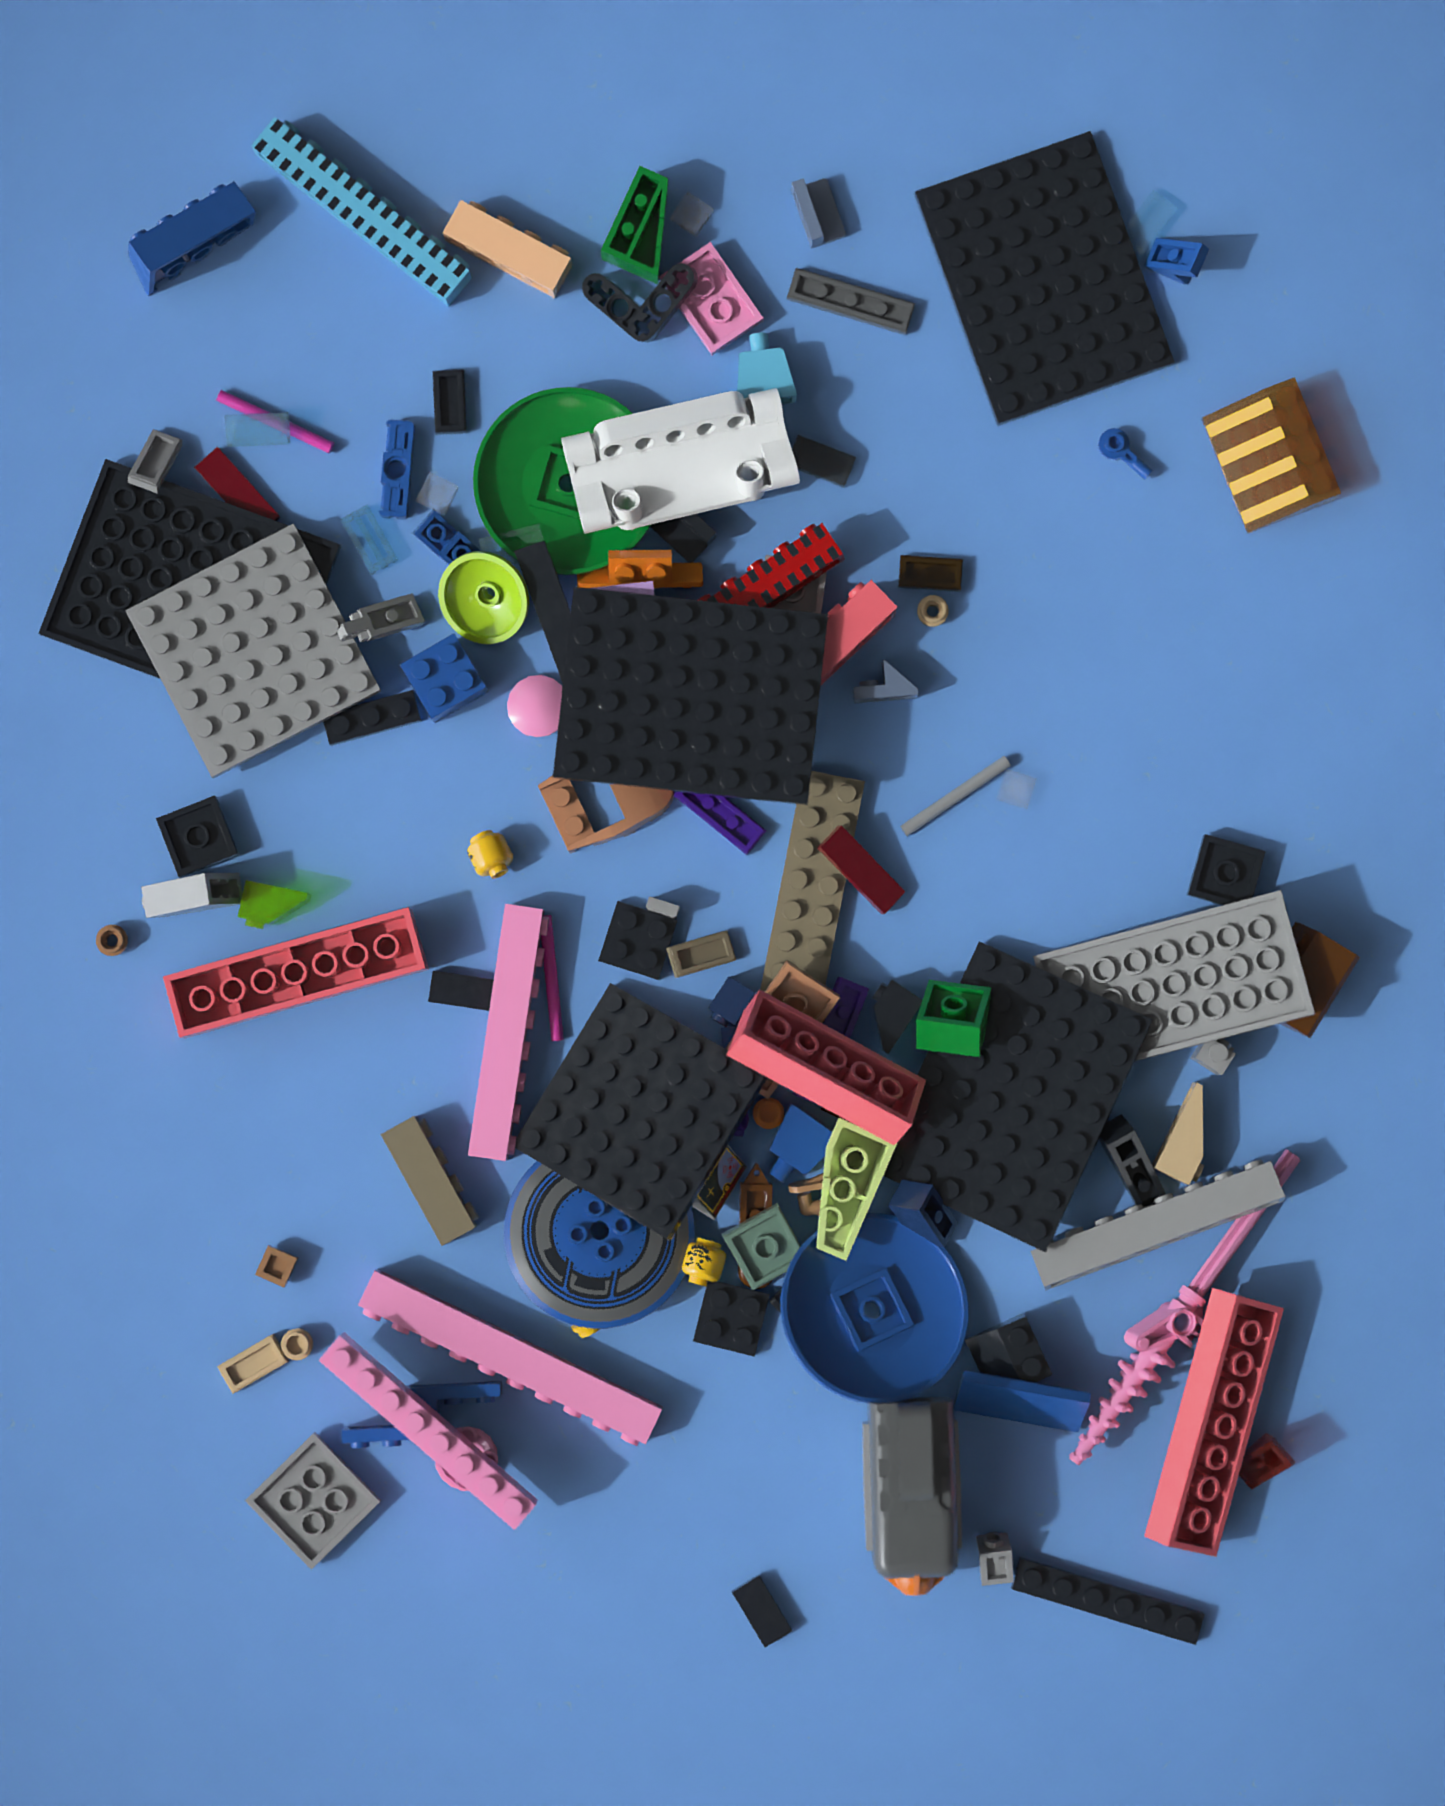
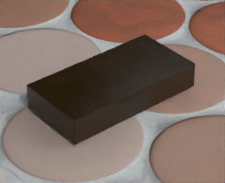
M900 555L898 588L961 592L963 559Z

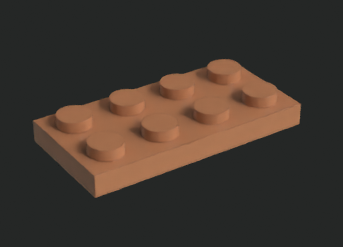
M788 960L765 991V993L820 1023H823L840 998L838 993ZM733 1038L731 1039V1041L725 1049L729 1050ZM768 1078L759 1094L769 1099L779 1083Z

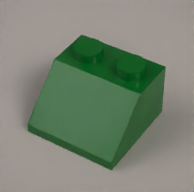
M929 979L916 1019V1049L979 1057L986 1034L991 987Z

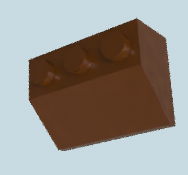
M1295 921L1292 926V932L1315 1015L1281 1023V1025L1311 1038L1360 957L1319 931Z

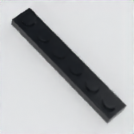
M1019 1557L1013 1578L1014 1583L1011 1585V1589L1194 1645L1197 1643L1205 1615L1198 1610Z

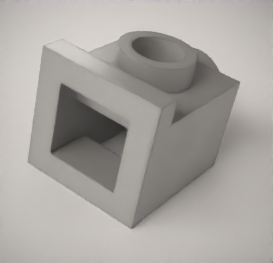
M1219 1039L1198 1045L1190 1059L1215 1075H1223L1236 1054L1233 1052L1234 1048L1231 1047L1229 1042Z

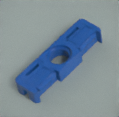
M388 420L386 422L387 427H390L387 430L386 451L388 452H383L381 484L383 485L381 509L383 511L378 510L382 518L390 519V517H396L397 519L404 520L408 517L415 426L411 421ZM402 462L406 467L404 475L399 478L391 477L388 473L391 463Z

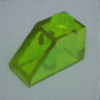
M246 880L238 917L246 920L245 926L264 929V924L274 925L310 902L312 895L306 892Z

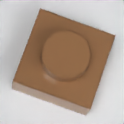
M268 1245L255 1275L279 1286L286 1287L298 1257Z

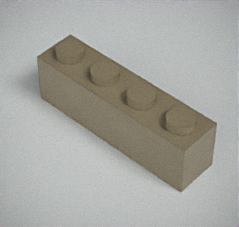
M413 1116L380 1134L441 1246L477 1227L475 1220L479 1216L472 1203L468 1202L465 1204L460 1192L464 1189L455 1174L450 1176L444 1165L448 1163V1160L441 1147L434 1148L429 1138L433 1135V1132L425 1118L419 1120L417 1116Z

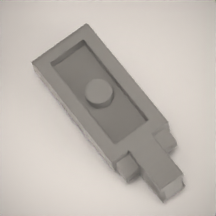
M413 593L358 609L356 613L349 616L351 621L342 623L341 627L336 631L341 641L350 640L358 636L360 642L366 640L368 642L421 626L425 620Z

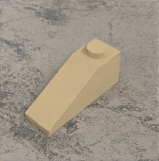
M1197 1082L1191 1084L1152 1164L1155 1170L1186 1185H1190L1192 1180L1196 1182L1204 1168V1165L1200 1163L1203 1158V1085Z

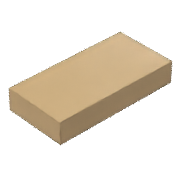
M273 1333L217 1367L232 1394L287 1363L289 1359L282 1352L281 1345Z

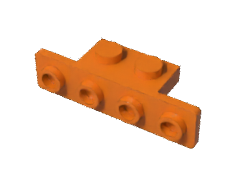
M608 550L607 567L577 575V587L588 589L653 581L655 589L661 587L691 588L703 586L702 563H672V550Z

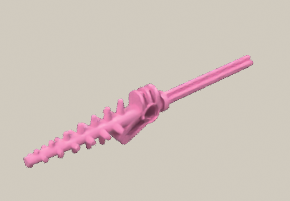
M1285 1149L1273 1166L1281 1187L1301 1161L1298 1156L1292 1154L1287 1149ZM1266 1208L1236 1219L1189 1286L1182 1285L1178 1291L1180 1295L1177 1300L1172 1299V1301L1163 1303L1156 1311L1125 1332V1343L1140 1352L1139 1354H1130V1358L1134 1361L1132 1365L1123 1360L1118 1362L1122 1369L1120 1371L1122 1380L1118 1382L1111 1378L1108 1381L1112 1387L1109 1390L1112 1395L1109 1400L1104 1397L1099 1398L1098 1401L1101 1404L1099 1410L1101 1412L1097 1417L1094 1415L1089 1417L1091 1422L1089 1424L1090 1429L1086 1435L1082 1433L1079 1436L1078 1447L1069 1455L1071 1461L1080 1466L1084 1460L1092 1456L1090 1451L1094 1446L1106 1441L1103 1435L1107 1429L1120 1426V1423L1116 1420L1120 1412L1132 1413L1134 1411V1408L1129 1403L1130 1399L1133 1396H1141L1143 1398L1148 1396V1393L1141 1386L1145 1380L1156 1383L1162 1381V1378L1154 1370L1157 1364L1166 1365L1170 1368L1175 1367L1176 1363L1168 1356L1167 1351L1176 1339L1185 1346L1192 1348L1193 1343L1191 1341L1194 1337L1199 1338L1198 1331L1202 1327L1204 1320L1203 1307L1206 1300L1203 1297Z

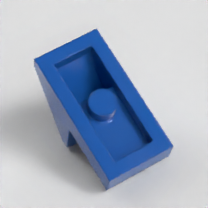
M1156 238L1144 266L1151 271L1188 285L1192 277H1198L1209 248L1203 243Z

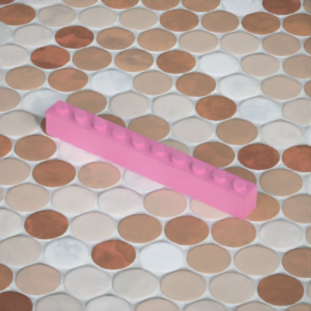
M379 1269L374 1271L358 1306L364 1308V1315L376 1321H380L381 1317L393 1322L391 1327L403 1334L408 1335L412 1331L422 1336L420 1342L437 1349L438 1345L449 1349L448 1355L456 1360L465 1363L468 1358L478 1363L477 1369L485 1374L494 1377L495 1373H499L507 1377L506 1383L514 1388L523 1390L524 1387H528L536 1391L534 1396L548 1404H552L553 1400L565 1405L563 1411L577 1418H580L582 1414L594 1419L592 1425L601 1430L609 1432L610 1428L619 1431L622 1433L620 1438L632 1445L638 1446L639 1442L646 1445L662 1411L663 1406Z

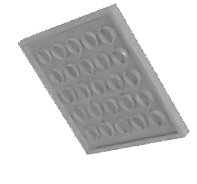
M294 523L125 610L213 779L381 692L355 639L340 640L336 630L341 627L342 623H345V620Z

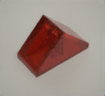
M1265 1433L1245 1451L1239 1476L1252 1490L1291 1467L1295 1461L1273 1436Z

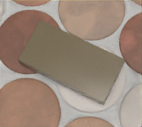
M727 930L666 948L675 979L736 961Z

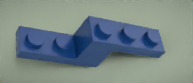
M502 1381L407 1386L439 1414L440 1399H444L445 1405L463 1404V1398H476V1403L495 1402V1397L502 1395ZM394 1425L345 1427L341 1430L342 1443H350V1448L370 1447V1442L382 1441V1446L384 1447L402 1445L401 1440H410Z

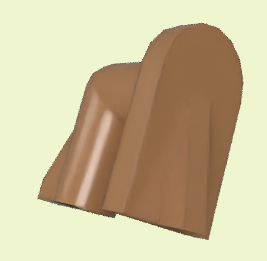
M823 1173L811 1179L792 1182L788 1185L790 1193H800L797 1195L800 1213L804 1216H819L821 1199L812 1201L810 1191L822 1189Z

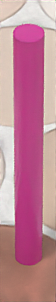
M221 390L217 396L218 402L330 454L334 447L333 441L224 390Z
M543 915L549 917L547 936L541 935L542 948L545 949L543 963L551 1041L564 1040L552 917L551 915Z

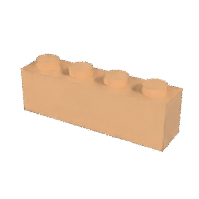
M460 200L443 231L445 241L555 298L572 267L571 258L568 257L569 253L557 245L553 244L552 247L541 243L542 239L529 230H525L523 233L513 228L514 224L505 217L498 215L497 218L488 215L486 213L487 210L474 201H470L468 204Z

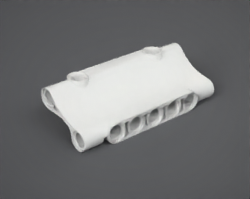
M777 388L752 393L747 398H744L737 391L724 392L608 419L598 423L592 434L588 431L561 438L584 534L616 526L624 530H633L646 525L744 502L756 501L766 491L800 483L797 464L785 428L782 404Z

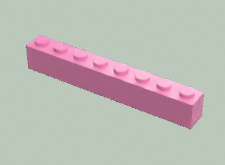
M505 904L468 1156L507 1161L509 1155L515 1154L517 1136H512L513 1123L519 1124L521 1105L516 1104L518 1092H524L526 1073H521L522 1061H528L531 1042H526L527 1029L533 1030L535 1011L530 1010L531 1000L538 997L540 980L535 979L536 966L542 967L545 949L539 948L541 935L547 936L549 917L543 916L545 912L543 909Z
M345 1332L335 1340L319 1359L324 1366L511 1528L515 1530L536 1506L538 1501L536 1497Z

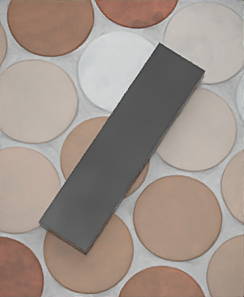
M799 268L795 269L787 295V300L902 335H906L915 303Z

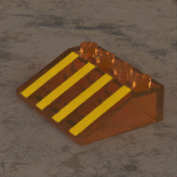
M1295 377L1267 387L1201 418L1247 534L1334 501L1341 494Z

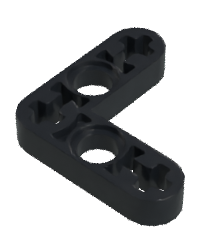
M679 263L674 265L642 305L638 304L613 281L602 274L594 273L588 275L582 283L583 295L633 339L640 342H650L658 336L698 283V275L695 269L687 264ZM688 271L686 276L689 280L688 284L681 283L675 289V291L680 292L678 297L674 292L666 289L667 285L675 287L679 279L676 276L678 272L685 273ZM602 281V290L607 294H612L614 290L615 294L610 296L608 300L601 294L595 293L592 295L594 288L591 285L593 282L600 283ZM662 294L668 295L671 300V306L665 312L658 311L655 305L657 297ZM619 299H624L628 303V311L622 317L616 316L613 312V305ZM648 309L652 314L661 317L659 322L656 319L650 321L647 326L650 330L649 334H638L640 331L638 323L640 321L646 323L651 315L646 313Z

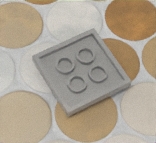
M314 1432L245 1502L312 1570L381 1502V1499Z

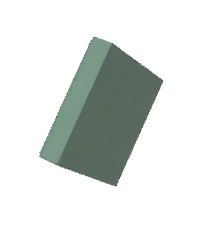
M777 1203L722 1233L725 1242L752 1290L785 1273L795 1253L801 1247Z

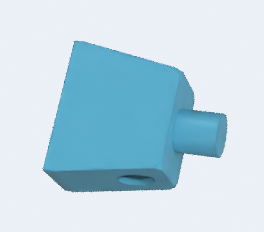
M768 333L751 334L749 336L751 351L739 353L737 392H740L744 398H747L749 394L777 388L781 404L795 403L797 397L796 389L784 349H770Z

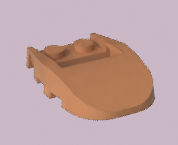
M552 775L538 785L570 854L576 852L575 849L589 845H601L607 843V841L635 833L638 828L649 821H653L669 808L675 791L609 784L625 819L594 833L570 780L553 778Z

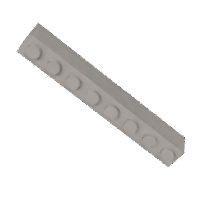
M1262 1159L1253 1161L1244 1166L1245 1171L1234 1175L1232 1171L1221 1173L1214 1177L1216 1182L1203 1186L1202 1182L1192 1184L1184 1188V1194L1173 1197L1172 1193L1160 1196L1154 1200V1205L1143 1208L1142 1204L1125 1210V1216L1115 1220L1113 1216L1104 1217L1095 1221L1096 1227L1085 1231L1083 1227L1072 1229L1065 1233L1066 1238L1056 1242L1052 1240L1047 1253L1037 1248L1032 1250L1031 1254L1045 1291L1284 1202L1285 1195L1271 1161L1264 1164Z

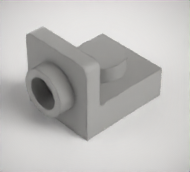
M990 1532L986 1535L976 1536L982 1586L1014 1583L1012 1549L1008 1534Z

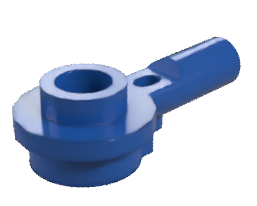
M1116 428L1103 432L1098 442L1101 454L1108 459L1116 461L1122 459L1145 480L1153 470L1129 450L1130 441L1127 434Z

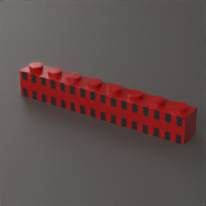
M823 523L818 526L811 524L799 533L800 538L791 544L788 541L782 543L773 550V556L765 561L763 559L755 561L747 567L746 570L748 572L738 579L736 576L728 579L720 586L722 590L713 596L706 594L698 600L773 608L844 561L845 557Z

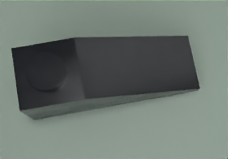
M1122 1114L1108 1121L1099 1140L1135 1206L1142 1204L1143 1208L1154 1205V1200L1166 1195L1136 1131Z

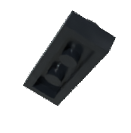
M410 690L352 706L323 722L329 745L333 746L422 721L414 691Z

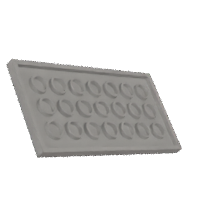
M1281 890L1033 956L1037 968L1153 1019V1023L1135 1061L1315 1015Z

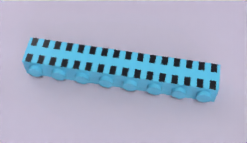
M274 117L251 145L255 155L449 307L472 279L470 270H468L470 265L459 255L455 254L452 257L444 251L445 245L435 236L430 235L428 238L419 231L421 226L411 217L406 216L402 218L395 212L396 206L387 198L382 196L381 199H378L371 193L372 187L363 179L358 177L354 180L347 174L349 170L339 160L334 158L330 161L322 155L324 150L311 139L308 142L298 136L300 131L287 120L282 123Z

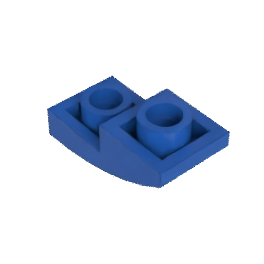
M432 510L412 533L448 565L466 553L481 551L435 510Z

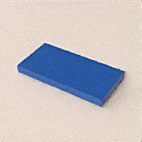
M965 1370L954 1399V1410L1078 1433L1090 1405L1091 1393Z

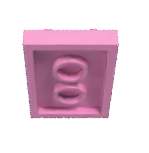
M711 242L680 262V264H687L695 269L698 275V283L679 309L712 356L763 322V316ZM688 271L685 273L678 272L676 275L679 279L675 287L667 285L666 289L674 292L678 297L680 292L675 291V289L681 283L688 284L689 280L686 278ZM667 272L659 276L660 281L666 275Z

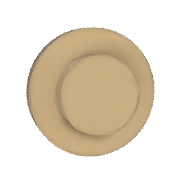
M291 1329L285 1333L281 1340L282 1352L291 1360H302L311 1353L313 1339L304 1329Z

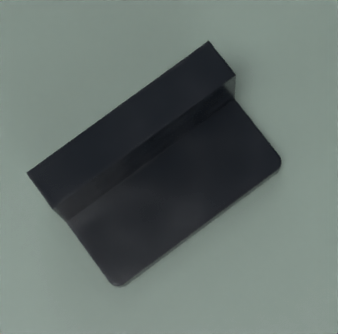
M697 514L651 524L650 526L688 563H693L716 538V532Z

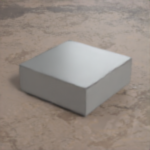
M649 897L646 905L648 911L673 919L677 918L680 909L678 905L653 897Z

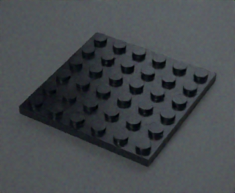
M610 983L517 1136L515 1148L671 1241L768 1077L727 1056L728 1050Z

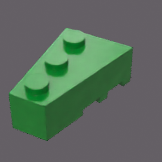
M639 166L601 248L602 260L657 285L659 282L668 197L667 177Z

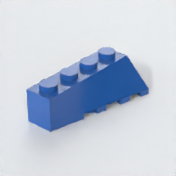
M235 181L227 186L221 184L215 187L208 197L201 201L195 199L189 202L180 213L174 216L172 214L166 215L158 221L157 226L148 231L145 229L140 230L131 237L128 255L148 296L158 290L155 284L165 277H168L170 281L181 274L179 271L190 260L198 263L207 257L206 255L212 250L213 244L216 243L221 247L254 224L256 211Z

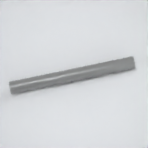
M1005 756L1001 757L902 824L900 827L906 836L910 835L1011 766Z

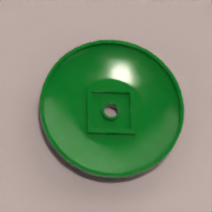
M560 387L539 391L522 398L506 409L493 422L486 432L476 455L473 472V491L476 506L485 528L493 540L509 556L517 560L514 551L545 540L557 574L579 575L607 567L608 550H632L642 540L651 525L638 527L633 530H624L616 526L584 534L574 490L565 492L559 487L560 480L565 476H570L561 438L588 431L592 434L594 433L595 426L602 421L633 414L629 409L607 395L593 390Z

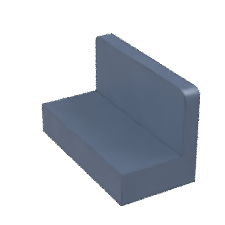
M804 178L793 181L791 192L811 249L844 238L846 232L828 180L823 178L805 184Z

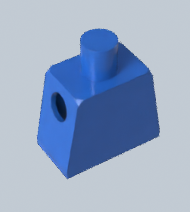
M790 1104L769 1148L779 1158L768 1173L782 1183H785L794 1168L806 1176L825 1157L826 1145L832 1131L795 1105Z

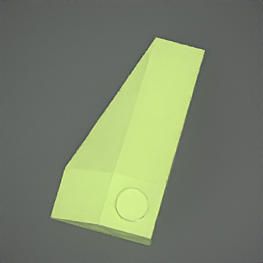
M838 1118L825 1150L816 1248L846 1261L897 1143L892 1145L841 1118Z

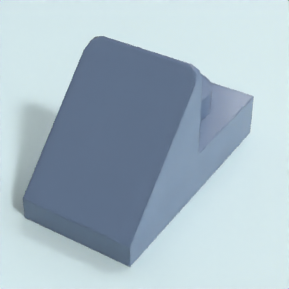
M885 660L882 662L884 685H878V680H867L859 682L860 687H854L853 689L854 703L915 699L918 696V688Z

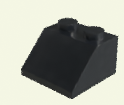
M1024 1314L1017 1315L965 1339L980 1373L1034 1383L1053 1375Z

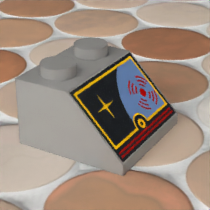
M729 1146L726 1147L692 1204L694 1208L713 1220L717 1217L747 1168L745 1163Z

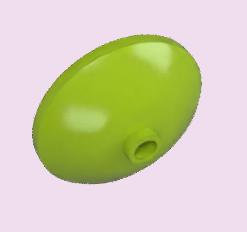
M469 552L450 563L440 579L438 598L441 611L448 624L462 637L480 644H495L513 636L525 622L529 610L528 589L520 572L505 558L491 552ZM488 588L494 590L495 596H491L488 593Z

